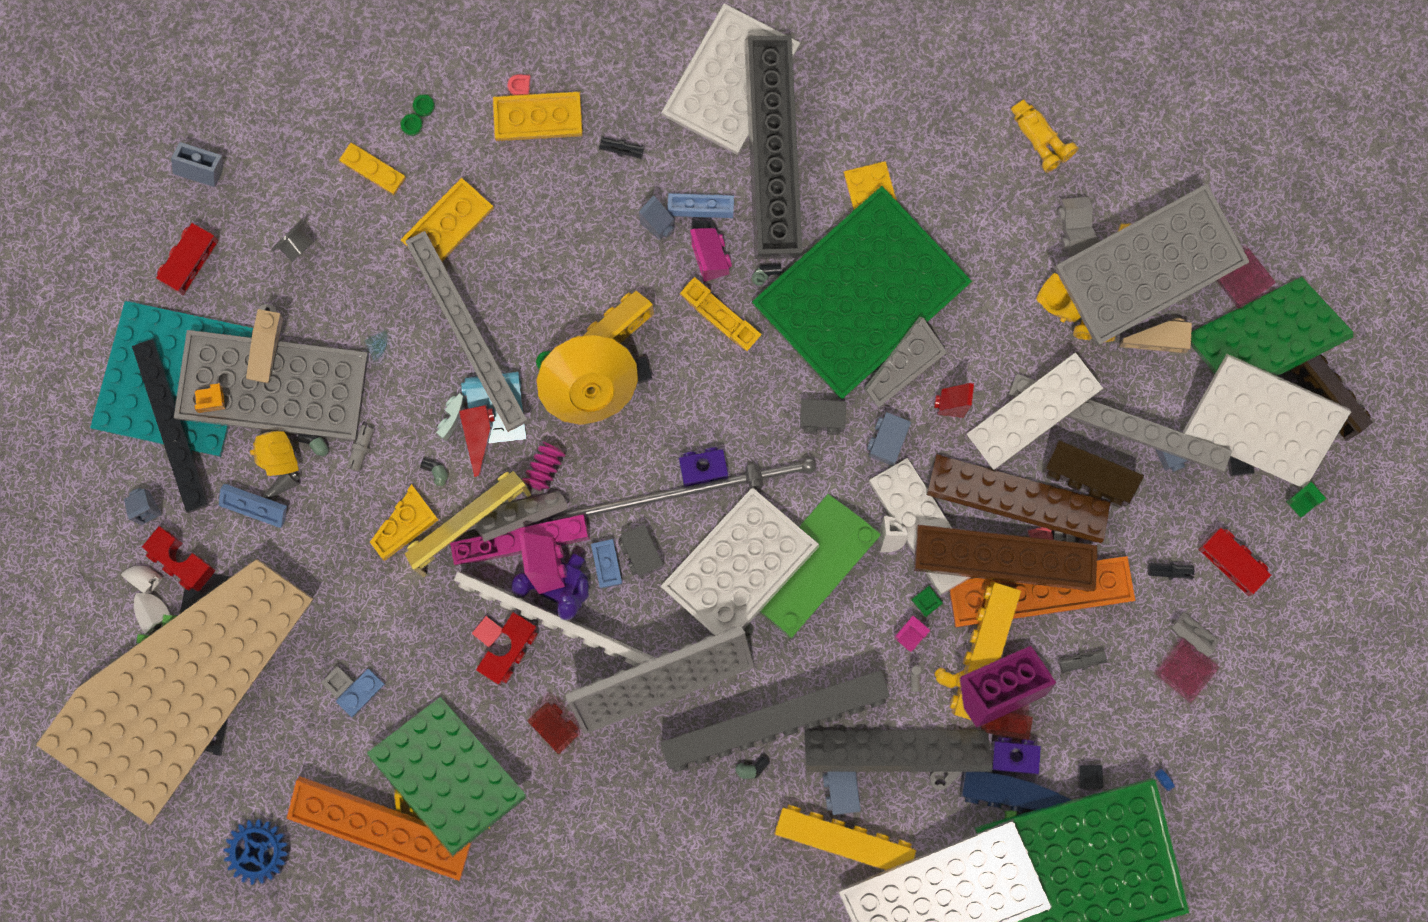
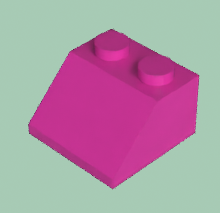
M716 228L691 229L690 242L703 281L706 282L729 275V268L732 267L729 255H724L722 247H725L722 234L718 235Z
M520 533L524 572L538 593L541 594L565 587L564 578L567 577V572L564 564L561 562V558H564L561 545H557L552 537Z

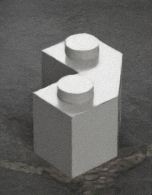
M1088 197L1062 199L1061 208H1058L1059 221H1062L1064 233L1062 248L1063 251L1067 252L1069 258L1097 243V236L1092 228L1093 206Z

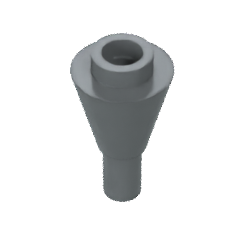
M296 471L279 475L272 487L262 497L271 500L278 493L280 494L299 485V479L301 478L299 473Z

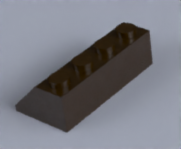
M1320 354L1290 370L1304 389L1349 408L1351 413L1339 431L1345 441L1360 434L1373 423L1369 412L1365 408H1361L1356 401L1354 393L1345 388L1341 377L1329 368L1328 361L1323 355Z
M1060 440L1052 447L1042 471L1047 474L1046 477L1050 480L1059 482L1061 479L1068 482V487L1075 490L1085 489L1089 491L1088 495L1097 499H1101V497L1109 499L1111 505L1119 508L1130 504L1144 477L1143 474Z

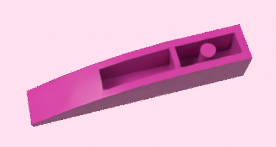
M584 515L522 527L485 542L481 536L451 542L450 546L454 565L522 554L520 533L552 537L556 544L561 546L590 540L586 518Z

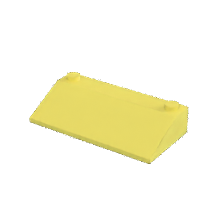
M514 471L510 474L509 472L504 473L497 479L499 481L497 484L422 541L419 542L417 540L407 547L408 551L405 553V556L413 570L425 577L427 574L423 568L436 559L434 557L435 554L506 500L511 502L522 492L527 497H530L531 493Z

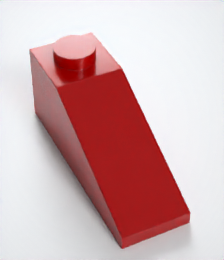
M974 383L942 389L940 395L935 396L934 408L938 409L937 415L964 418L972 406Z
M488 404L459 411L474 477L481 475L493 427L492 422L495 421L493 409H489Z

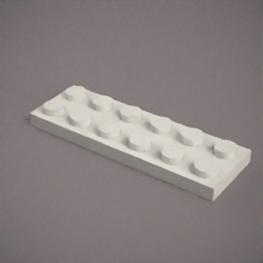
M1075 352L967 433V435L993 470H995L1103 390V387Z
M908 458L869 480V484L890 517L895 518V522L899 523L902 527L905 526L908 533L906 542L914 555L917 525L952 528L933 497L926 495L928 489ZM926 572L940 596L971 578Z

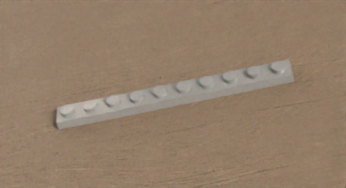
M424 231L406 240L405 242L507 432L527 423L528 421L426 232Z
M1017 374L1009 396L1017 397L1037 381ZM1092 400L1086 401L1066 416L1221 473L1225 472L1232 450Z

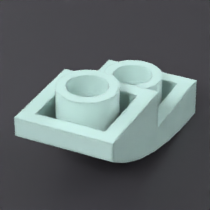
M460 393L448 400L445 411L450 417L449 419H443L437 427L439 430L436 433L445 442L451 436L460 420L459 411L464 409L465 399Z

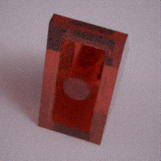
M1008 713L982 725L981 730H985L986 733L991 735L1030 740L1033 717Z

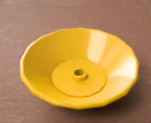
M594 334L573 337L556 346L542 361L536 378L538 397L546 410L563 422L583 425L602 421L619 413L632 399L638 383L637 364L629 350L612 338Z

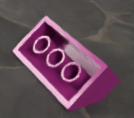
M1032 646L960 677L963 707L976 728L1045 697L1057 683Z

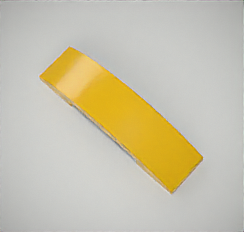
M695 277L680 292V295L701 316L745 351H748L762 335L747 321H743L711 294V291Z

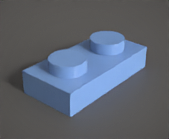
M613 539L592 543L591 547L600 589L621 585L622 580Z
M367 669L336 702L353 718L385 684L370 669Z

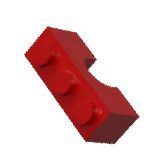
M158 526L142 545V548L147 551L145 556L154 563L159 561L163 564L162 570L171 577L176 575L181 580L178 583L188 591L191 588L200 591L216 570L194 553L184 562L178 563L176 552L183 543L166 529Z
M513 612L501 630L511 640L510 651L503 656H496L488 651L476 671L500 686L503 682L507 684L514 673L511 669L515 663L519 665L525 657L524 649L527 644L532 645L538 636L536 630L538 628Z

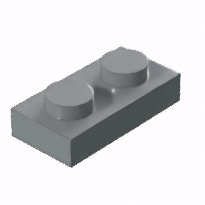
M1185 612L1180 614L1172 627L1179 636L1188 640L1199 652L1204 653L1207 657L1214 652L1219 642L1217 638Z

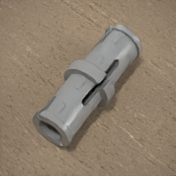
M363 425L360 426L356 442L352 444L351 448L353 450L346 468L360 472L365 454H368L370 450L368 446L375 431L374 429L366 428Z

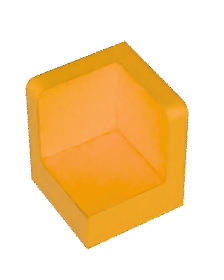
M220 383L211 384L209 389L195 391L196 405L194 406L197 413L225 409L223 387Z

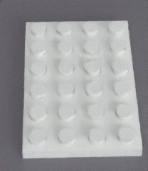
M723 4L661 113L662 116L739 155L749 137L745 41L748 36L786 35ZM792 39L793 57L800 47V42Z
M1226 354L1183 433L1232 450V457L1303 488L1311 480L1351 411L1349 408Z
M752 487L661 585V588L714 636L724 633L730 627L742 626L744 629L820 546Z

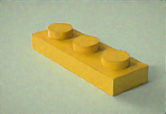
M353 143L349 144L339 159L340 163L392 195L396 194L406 179L405 175Z

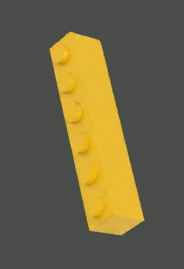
M991 582L990 586H986L983 595L986 601L984 607L979 608L976 618L979 621L977 630L973 629L970 642L972 646L970 652L966 651L963 659V664L966 665L964 673L959 674L956 686L959 687L957 695H953L950 701L949 708L952 709V714L971 720L963 707L960 677L1001 658L1020 597V590L995 582Z
M789 804L787 809L782 807L774 833L775 835L884 870L913 860L916 853L915 849H911V843L899 840L898 844L889 842L890 837L880 833H876V837L867 835V829L854 826L852 830L845 827V822L833 818L830 823L822 820L823 815L811 811L808 816L800 813L801 808Z

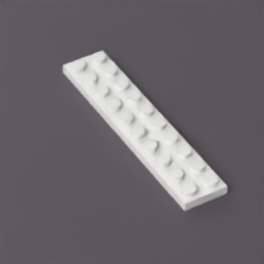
M457 572L454 580L459 582L458 587L469 592L477 590L480 592V597L489 601L497 599L501 601L500 606L506 609L516 610L517 608L522 611V616L531 620L539 618L543 620L542 625L551 629H557V627L564 629L562 633L574 639L578 638V636L584 638L583 643L593 648L598 646L604 647V652L613 657L624 656L626 657L625 662L633 666H637L644 661L650 662L658 659L578 622L562 620L558 613L524 598L516 597L513 593L469 573Z

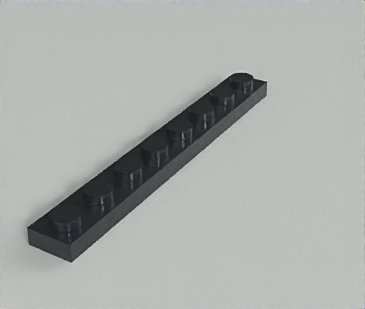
M150 339L133 345L132 349L187 513H191L210 506L182 420L174 419L176 401L156 341Z

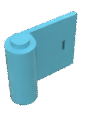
M519 372L503 373L502 375L523 411ZM478 376L465 378V382L461 383L463 396L467 395L468 408L488 404V408L493 409L495 421L492 422L493 427L489 443L526 439L525 424L507 432Z

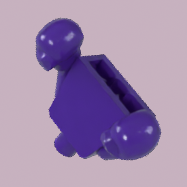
M572 554L567 564L562 562L567 572V577L564 578L565 587L540 594L558 603V615L562 620L574 618L581 608V604L589 597L588 577L579 571L585 560L576 554ZM525 573L518 574L511 584L512 593L519 598L525 597L532 589L536 590Z

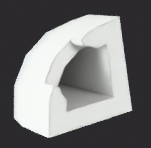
M883 517L880 528V553L897 551L907 541V530L905 526L902 527L899 523L895 522V518Z
M138 565L126 569L121 574L144 594H151L164 578L153 569Z
M136 593L134 598L135 616L146 635L155 631V625L162 623L163 614H171L161 599L152 594Z

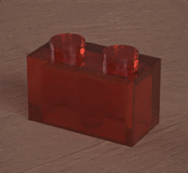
M546 702L527 722L560 755L579 737L577 734L579 728L571 719L568 722L564 720L561 716L564 712L555 702L552 705Z

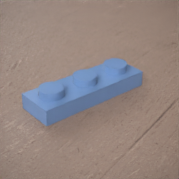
M668 193L667 211L671 216L733 218L734 196Z
M227 484L220 488L218 506L282 528L284 525L287 511L286 505Z

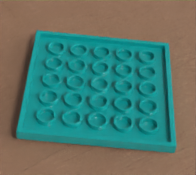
M124 301L90 428L164 445L132 346L150 339L156 341L176 401L187 330L252 338L253 328ZM182 420L192 451L217 457L222 456L229 426Z

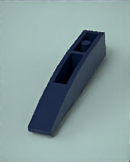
M963 772L960 797H965V802L978 804L979 800L987 801V806L1001 809L1002 804L1011 806V811L1024 813V809L1035 811L1071 801V799L1055 791L1014 777L987 772Z

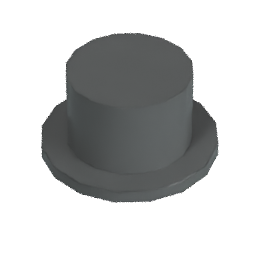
M302 220L271 250L274 252L279 248L293 262L315 241L301 228L305 223Z

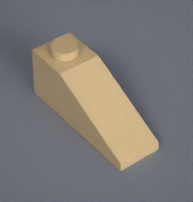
M261 309L257 310L246 375L248 380L269 384L283 323L280 313Z
M1175 318L1172 321H1167L1123 338L1119 347L1186 353L1190 350L1192 323L1185 322L1184 319Z

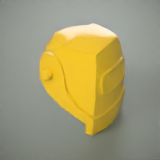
M1053 273L1042 286L1036 300L1050 314L1061 318V322H1076L1081 316L1057 273Z
M271 431L255 437L253 450H250V455H254V462L257 466L266 470L267 476L299 471L292 445L285 432Z

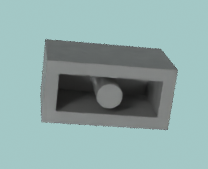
M801 399L800 429H804V433L817 434L818 430L827 431L826 434L839 435L840 431L844 432L846 401Z
M645 524L620 535L622 541L618 544L623 555L628 553L631 562L627 564L633 575L637 574L640 579L664 568Z

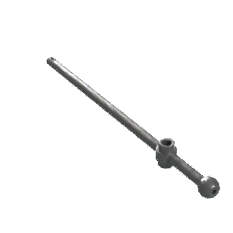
M805 457L800 463L762 471L759 470L758 464H751L745 467L746 473L743 475L553 515L552 521L579 515L588 517L744 483L749 484V489L752 487L759 489L763 487V479L800 471L811 474L816 471V463L813 457Z

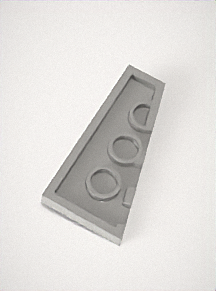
M923 317L918 318L865 386L864 390L875 406L880 407L947 353Z
M559 491L500 505L474 526L485 542L567 510L568 506Z

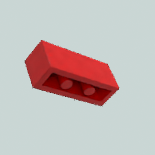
M191 223L189 227L183 230L179 243L170 250L166 263L159 267L156 279L184 296L219 240L213 234Z
M1219 528L1198 550L1247 596L1254 595L1271 576L1268 572L1269 568L1262 561H1256L1246 546H1240L1234 540L1235 537L1229 530Z

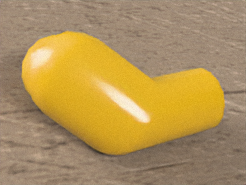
M938 668L934 676L939 684L948 688L956 687L959 674L964 673V670L953 675L946 672L944 668Z

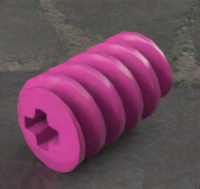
M543 442L545 446L538 447L541 454H534L537 462H530L533 470H526L525 472L529 478H522L524 484L542 492V488H550L545 482L546 480H554L549 474L550 472H558L553 467L554 464H562L557 459L558 456H566L560 449L546 442Z

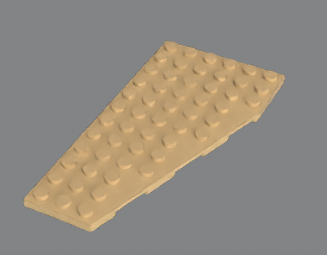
M256 559L78 687L36 745L151 825L314 599L263 562Z

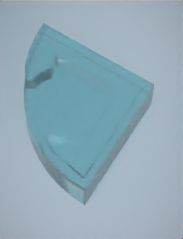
M385 331L365 340L374 362L381 358L386 350L388 338Z

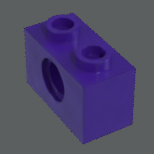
M718 447L705 449V453L696 454V452L682 454L683 457L679 458L684 487L728 478L723 449L718 450ZM705 461L710 467L706 471H700L697 469V464Z
M998 738V742H992V770L1039 774L1041 746H1036L1035 741L1021 740V744L1012 743L1010 738ZM1013 749H1017L1021 754L1018 762H1013L1010 758V752Z

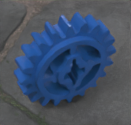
M257 819L255 825L252 820H248L247 828L245 825L239 824L240 832L231 831L234 839H226V842L231 847L223 849L224 852L230 853V856L226 857L224 861L232 862L227 870L236 869L233 877L237 878L242 874L241 882L245 883L250 878L251 885L256 884L257 879H259L261 884L266 883V876L270 880L275 879L273 871L279 874L282 872L279 865H287V862L282 859V856L289 855V852L283 851V848L288 846L289 843L281 842L285 834L277 835L279 826L270 829V821H267L263 826L262 819ZM252 833L264 834L269 839L260 842L256 838L254 839ZM244 840L245 850L240 857L239 850L241 843ZM273 847L274 854L269 864L268 852ZM254 848H260L261 851L258 852V856L252 855L255 851ZM248 862H253L259 865L261 871L250 870L244 865Z

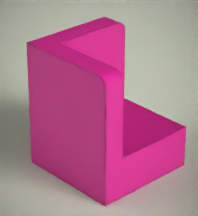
M912 616L894 639L908 651L912 652L930 630Z

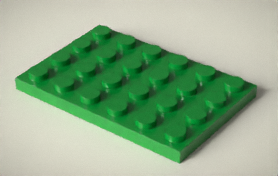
M1300 277L1192 331L1191 347L1214 374H1216L1226 354H1229L1278 376L1352 339L1353 331L1307 281Z
M441 697L367 752L369 759L452 857L527 798L522 789Z

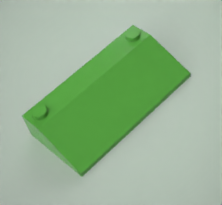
M829 494L826 495L799 526L820 547L760 611L764 617L790 639L794 637L796 632L881 536L865 520Z

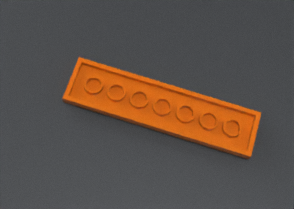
M1128 556L1097 560L1095 591L981 578L968 579L949 590L955 628L977 625L979 623L976 620L979 608L984 607L986 601L983 598L984 591L987 585H991V582L1021 591L1013 619L1136 601Z
M301 776L296 780L286 818L460 881L472 844L470 842L452 857L421 819Z

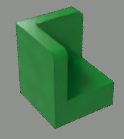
M1309 482L1291 496L1286 503L1302 518L1314 507L1325 501L1326 497L1312 482Z

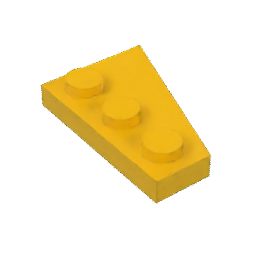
M412 484L402 501H399L395 506L396 509L388 520H385L370 541L384 561L439 520Z

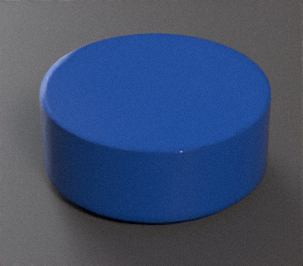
M1162 768L1155 772V777L1166 791L1175 788L1174 783Z

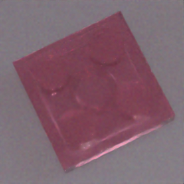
M1249 248L1244 251L1249 263L1216 280L1236 307L1240 309L1276 283Z
M1183 638L1154 674L1185 700L1192 703L1219 667Z

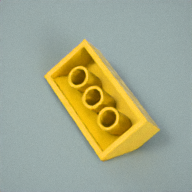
M638 291L632 294L629 292L620 300L621 304L616 308H609L604 313L602 320L599 322L595 321L587 328L588 332L583 336L594 334L612 338L621 343L654 315L653 304Z

